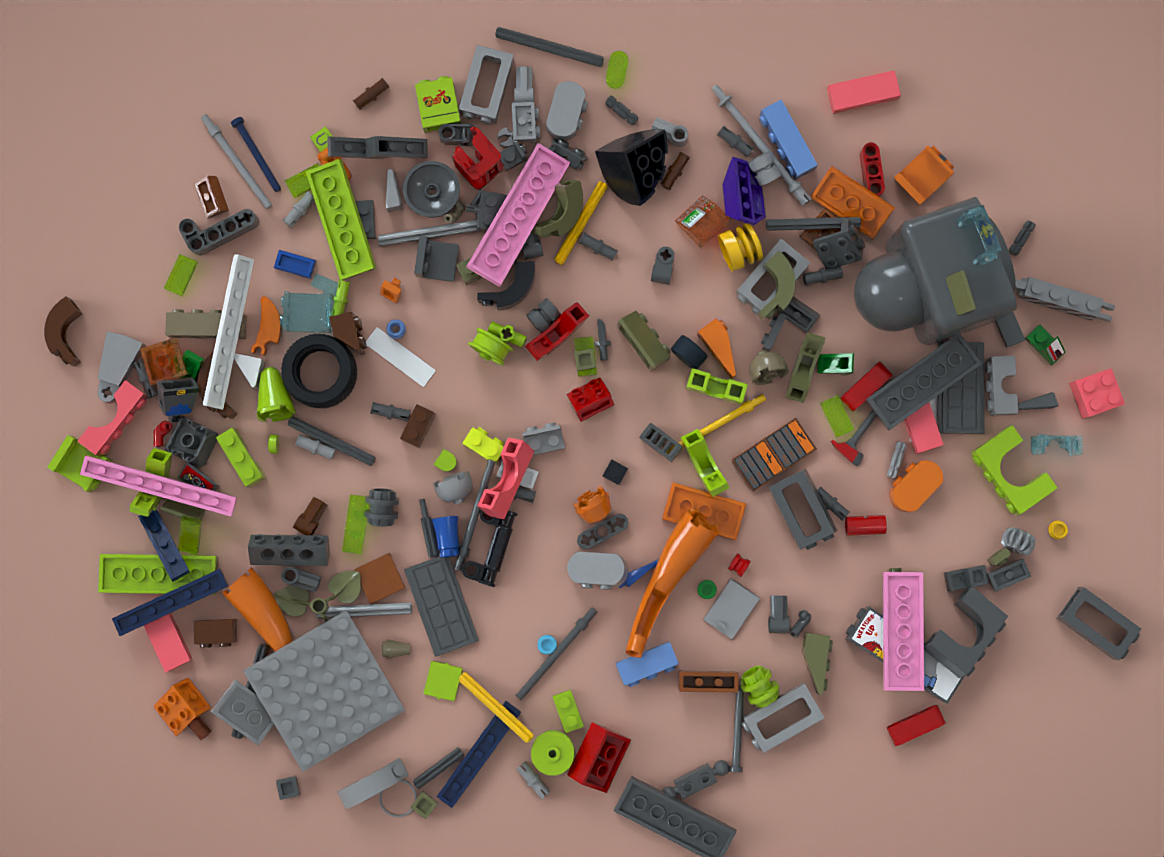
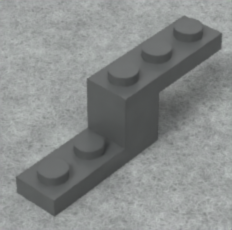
M373 136L366 139L327 137L328 157L384 159L388 157L428 158L427 139Z

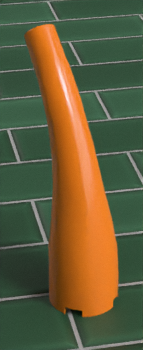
M688 509L670 534L662 550L632 625L625 653L635 658L642 657L654 622L668 596L683 576L700 559L720 532L716 524L711 526L706 520L708 517L695 509L691 511Z
M251 567L248 570L249 576L246 573L228 587L231 590L230 592L225 590L222 594L275 652L292 642L293 637L272 592L258 573Z

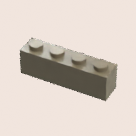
M173 309L172 312H166L165 335L169 338H217L222 310H210V313H203V310L194 309L191 310V313H184V310ZM244 314L238 339H246L247 316Z

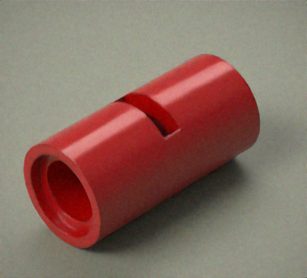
M885 515L866 516V518L864 516L845 517L846 535L886 534Z

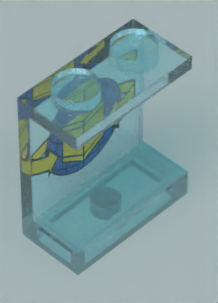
M984 205L962 213L956 219L958 226L961 227L974 222L986 250L985 253L973 260L974 265L981 263L982 266L998 258L997 254L1002 249Z

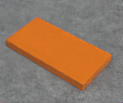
M834 166L830 167L811 196L814 201L840 218L860 217L861 227L857 229L871 239L875 238L895 209L894 206Z
M672 482L662 520L678 524L688 509L690 511L695 509L708 517L706 520L711 526L716 524L720 531L718 536L736 541L747 503L719 495L712 497L708 492Z

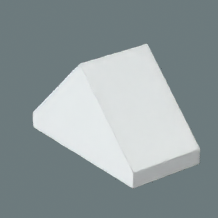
M235 353L234 360L252 388L258 389L260 373L264 369L265 361Z

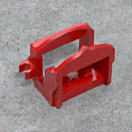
M472 126L470 128L474 135L472 143L476 149L475 155L480 162L475 164L459 146L455 147L452 159L455 168L475 189L479 190L503 170V163L500 161L501 153L479 128Z

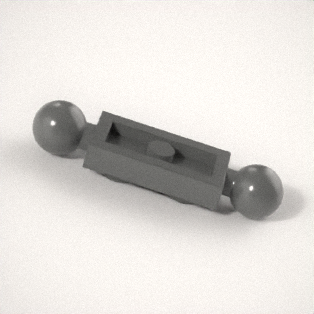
M719 760L714 764V768L711 769L707 763L674 779L676 787L667 786L662 791L674 798L680 793L682 799H685L717 783L715 775H726L729 772V765L726 761Z

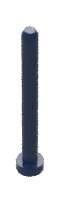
M242 117L234 119L231 122L232 127L238 129L273 190L279 192L281 187L243 125L244 119Z

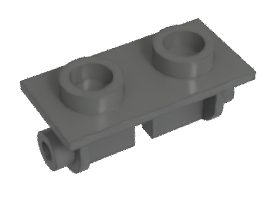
M560 138L551 142L555 146L551 145L549 150L563 158L566 155L568 157L567 160L570 162L569 166L574 169L581 170L584 163L582 160L585 161L589 158L585 156L583 150L569 147V143Z

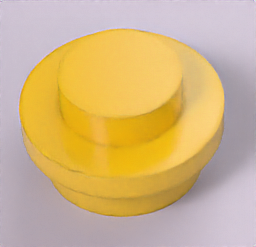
M1053 521L1048 527V533L1053 539L1060 540L1066 537L1068 527L1063 521Z

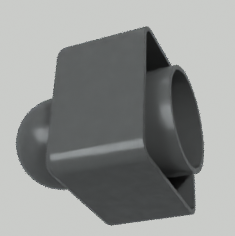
M977 197L904 221L887 240V254L876 257L867 263L860 271L854 286L855 304L865 321L877 329L889 332L903 331L913 327L918 340L925 345H930L994 323L1017 308L1014 296L1016 291L1015 273L1008 248L994 221L990 217L985 216L982 205ZM984 219L989 222L994 230V245L984 236ZM964 270L976 309L970 313L958 316L946 277Z

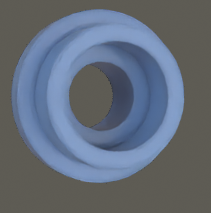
M392 320L388 323L386 330L391 338L398 339L405 334L406 327L402 321ZM395 326L400 328L397 333L393 332Z

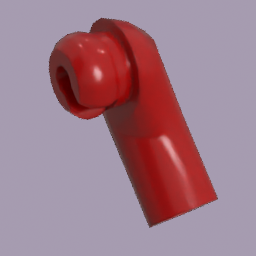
M162 421L154 428V447H163V437L172 429L171 422Z

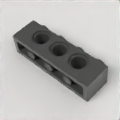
M251 535L248 544L250 565L328 566L330 556L328 536Z

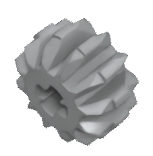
M1010 527L1006 528V531L1003 533L1001 544L1014 553L1029 555L1034 550L1036 539L1024 530Z

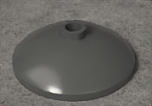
M425 161L414 166L406 175L403 183V195L407 205L416 214L428 218L440 217L447 214L456 205L460 196V183L455 172L446 164L438 161ZM432 189L436 190L434 195H430L429 192Z

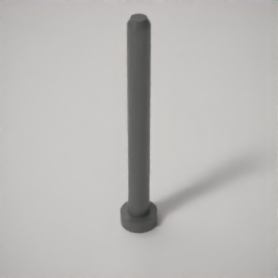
M738 685V693H736L732 766H729L730 772H743V767H740L744 692L740 685Z

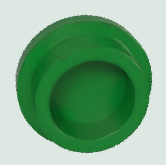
M703 580L699 583L697 592L701 598L711 599L715 596L717 587L714 582Z

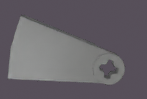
M106 332L98 374L100 381L97 391L98 397L102 401L111 403L116 400L113 395L129 377L134 368L133 363L138 361L146 346L145 344L125 335ZM110 388V391L113 392L112 396L108 395L106 398L104 390H108Z

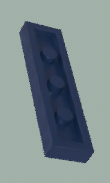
M152 510L148 517L139 515L138 518L172 582L190 573L158 510Z

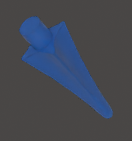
M659 559L629 572L627 579L619 588L625 585L627 588L630 587L645 573L654 568Z

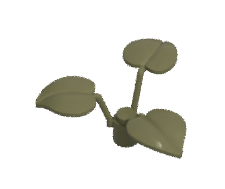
M345 571L336 574L328 584L329 591L334 595L325 600L316 598L309 603L307 602L310 598L309 591L294 585H289L275 592L274 596L280 608L288 615L294 617L302 616L306 611V606H311L312 611L321 615L326 622L328 619L325 613L329 609V601L337 597L341 603L347 604L354 602L358 598L361 591V574L357 571Z

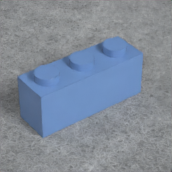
M670 642L644 651L641 658L631 656L616 662L624 686L628 685L629 687L639 684V680L645 677L647 680L657 677V673L664 670L665 673L676 669L675 665L679 664Z

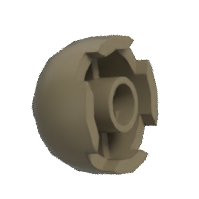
M763 350L757 353V356L752 360L749 372L753 383L765 385L772 383V379L779 375L781 378L785 377L789 373V369L780 354Z

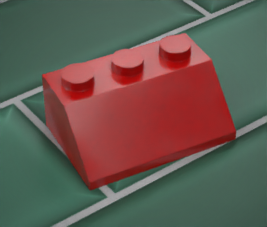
M592 722L567 776L581 785L607 793L631 739Z

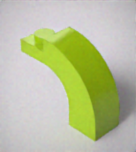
M696 429L682 436L681 439L689 458L711 496L713 497L729 489V485L713 460L700 431Z
M153 448L146 459L145 472L168 478L172 453ZM139 491L130 505L129 512L148 517L152 510L155 511L162 497Z

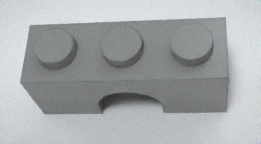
M1015 356L990 357L987 359L988 362L985 363V371L988 373L989 379L986 382V390L989 392L990 400L987 401V409L990 411V416L1018 414L1017 394H1007L1001 387L1003 378L1016 375Z

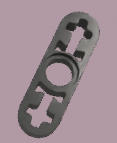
M616 514L582 532L577 538L579 547L589 549L627 528L628 518L623 514ZM617 517L624 519V527L616 526L613 528L616 532L612 533L611 527L607 522L611 521L612 525L617 522ZM600 526L608 528L609 532L606 537H600L597 534V529ZM594 530V534L599 541L595 542L592 539L589 541V546L581 544L582 536L590 537L592 535L590 531Z

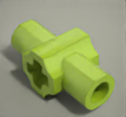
M493 321L487 331L499 337L506 344L512 343L523 348L527 339L526 336L515 332L512 326H502ZM507 330H509L512 336L505 339L503 332L507 333Z

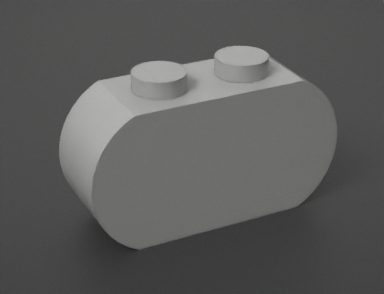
M566 81L556 86L546 122L547 131L554 139L558 140L560 138L567 141L576 136L577 130H581L583 119L580 118L582 112H586L588 101H585L583 88L575 82Z
M576 552L570 558L567 566L570 578L575 583L580 584L581 588L593 589V585L600 586V589L612 590V587L622 585L628 576V565L617 554Z

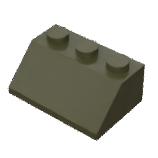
M636 310L618 321L617 327L650 372H652L670 359L669 353L671 352L665 343L661 344L659 342V335L655 329L648 327L646 324L648 320L644 314H639Z

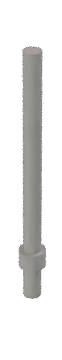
M207 114L203 115L201 120L209 129L208 133L212 138L216 139L264 207L269 209L272 206L271 202L221 135L222 131L217 125L213 124Z

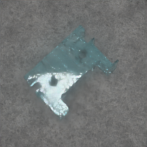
M1037 434V436H1031L1032 455L1045 454V447H1048L1051 440H1056L1060 444V448L1065 449L1069 456L1082 455V435L1059 436Z

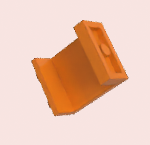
M927 145L918 156L894 177L920 205L955 173L952 170L954 166L947 159L943 161L939 157L941 152L934 145L931 148Z

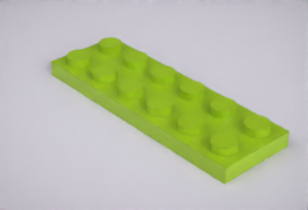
M337 159L306 171L340 280H346L376 269L342 159Z
M100 554L98 593L166 594L216 571L217 556L181 555L190 573L172 582L158 555Z

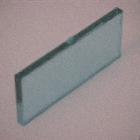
M316 273L311 286L336 296L338 282Z

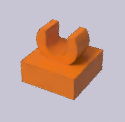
M395 277L391 283L385 280L381 285L380 295L397 303L401 296L402 289H400L399 285L401 281Z

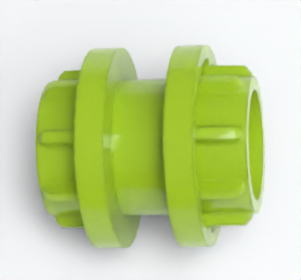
M760 665L754 666L742 674L740 688L743 692H750L748 696L750 704L763 708L772 704L779 697L778 689L780 686L777 681L769 680L772 676L771 671Z

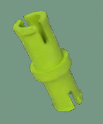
M338 280L336 296H333L334 305L331 316L344 314L345 304L348 303L347 295L350 282Z

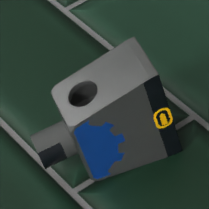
M193 377L157 381L159 406L164 415L168 416L169 421L178 422L180 415L192 412L199 392V387Z

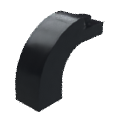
M534 261L515 262V279L512 285L502 292L477 293L478 303H482V306H493V303H497V310L509 309L519 304L526 298L533 286L535 278Z

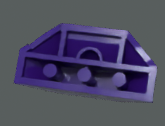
M736 157L731 159L722 184L725 214L738 221L756 225L766 217L762 186H759L755 178L756 174L752 172L748 161Z

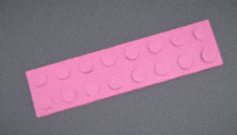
M539 143L536 145L466 268L500 287L555 191V185L559 184L570 164L568 160Z

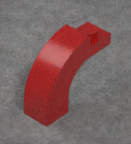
M576 302L566 309L548 329L530 341L525 348L539 361L566 341L589 318L588 313Z

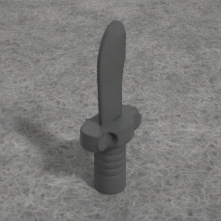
M598 319L599 342H594V345L600 349V360H608L607 346L611 345V341H606L605 324L601 319Z

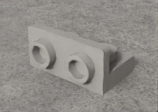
M534 102L512 103L513 141H533V143H537L536 138L540 137V127L536 126L535 119H539V109L535 108Z
M556 423L545 424V428L537 429V426L526 428V432H523L524 442L534 450L533 455L565 449L561 427L556 425Z

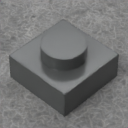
M297 776L276 780L280 800L300 795Z

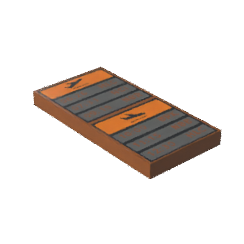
M794 418L732 459L752 491H755L817 450L797 418Z

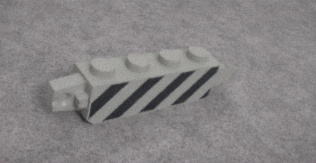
M1032 277L1022 278L1021 281L1016 280L1017 295H1020L1022 300L1088 320L1098 319L1111 322L1112 317L1100 313V310L1103 308L1113 311L1115 305L1104 302L1102 298Z

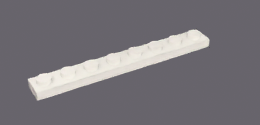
M234 255L203 406L222 410L224 408L254 259L245 256Z

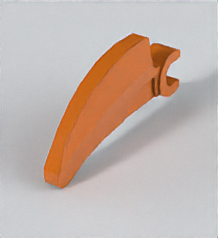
M263 296L260 300V328L256 342L251 347V353L256 354V350L261 348V355L265 356L268 343H279L282 324L275 304L269 298Z

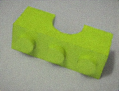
M691 369L686 385L687 390L738 405L743 403L748 384L731 379H720L710 375L711 373Z
M232 427L216 437L246 487L251 488L266 478L257 461L249 454L246 448L247 445L237 429Z

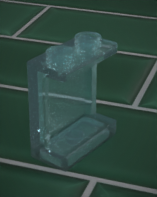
M284 291V296L281 297V307L284 309L283 315H280V326H283V330L286 332L331 333L332 327L329 317L332 315L333 295L330 292L306 294Z

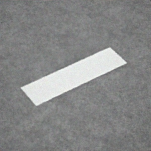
M376 327L366 341L368 347L422 387L426 385L436 371L378 327Z

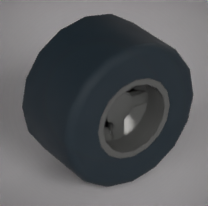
M681 335L671 347V351L691 369H698L708 357L696 343L684 335Z

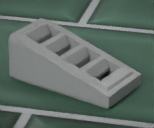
M388 169L386 209L388 212L401 210L403 206L395 173L392 169Z

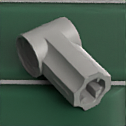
M527 66L516 68L514 103L534 102L532 68Z
M658 117L655 119L651 129H665L667 141L672 142L676 147H683L687 143L688 130L684 126L674 125ZM677 133H682L685 137L679 140L674 136Z

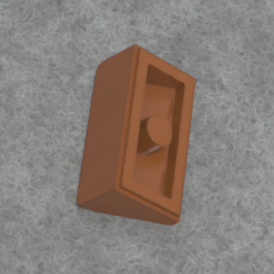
M206 176L195 183L206 218L214 217L229 210L217 176Z

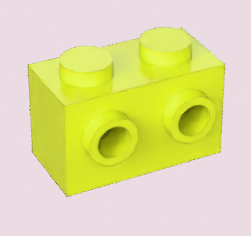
M472 427L462 444L486 460L496 461L495 465H497L501 458L500 454L504 448V442L496 437L492 440L487 436L488 432L480 427L477 429Z

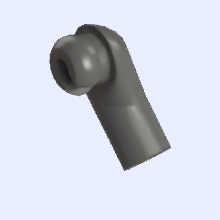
M807 610L799 612V620L789 631L792 637L797 638L811 621V614Z

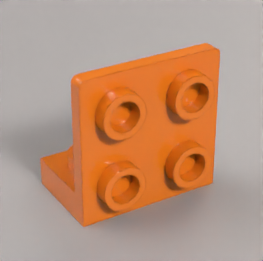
M186 678L174 684L157 701L154 708L174 735L178 736L195 718L208 712L211 706L191 680Z

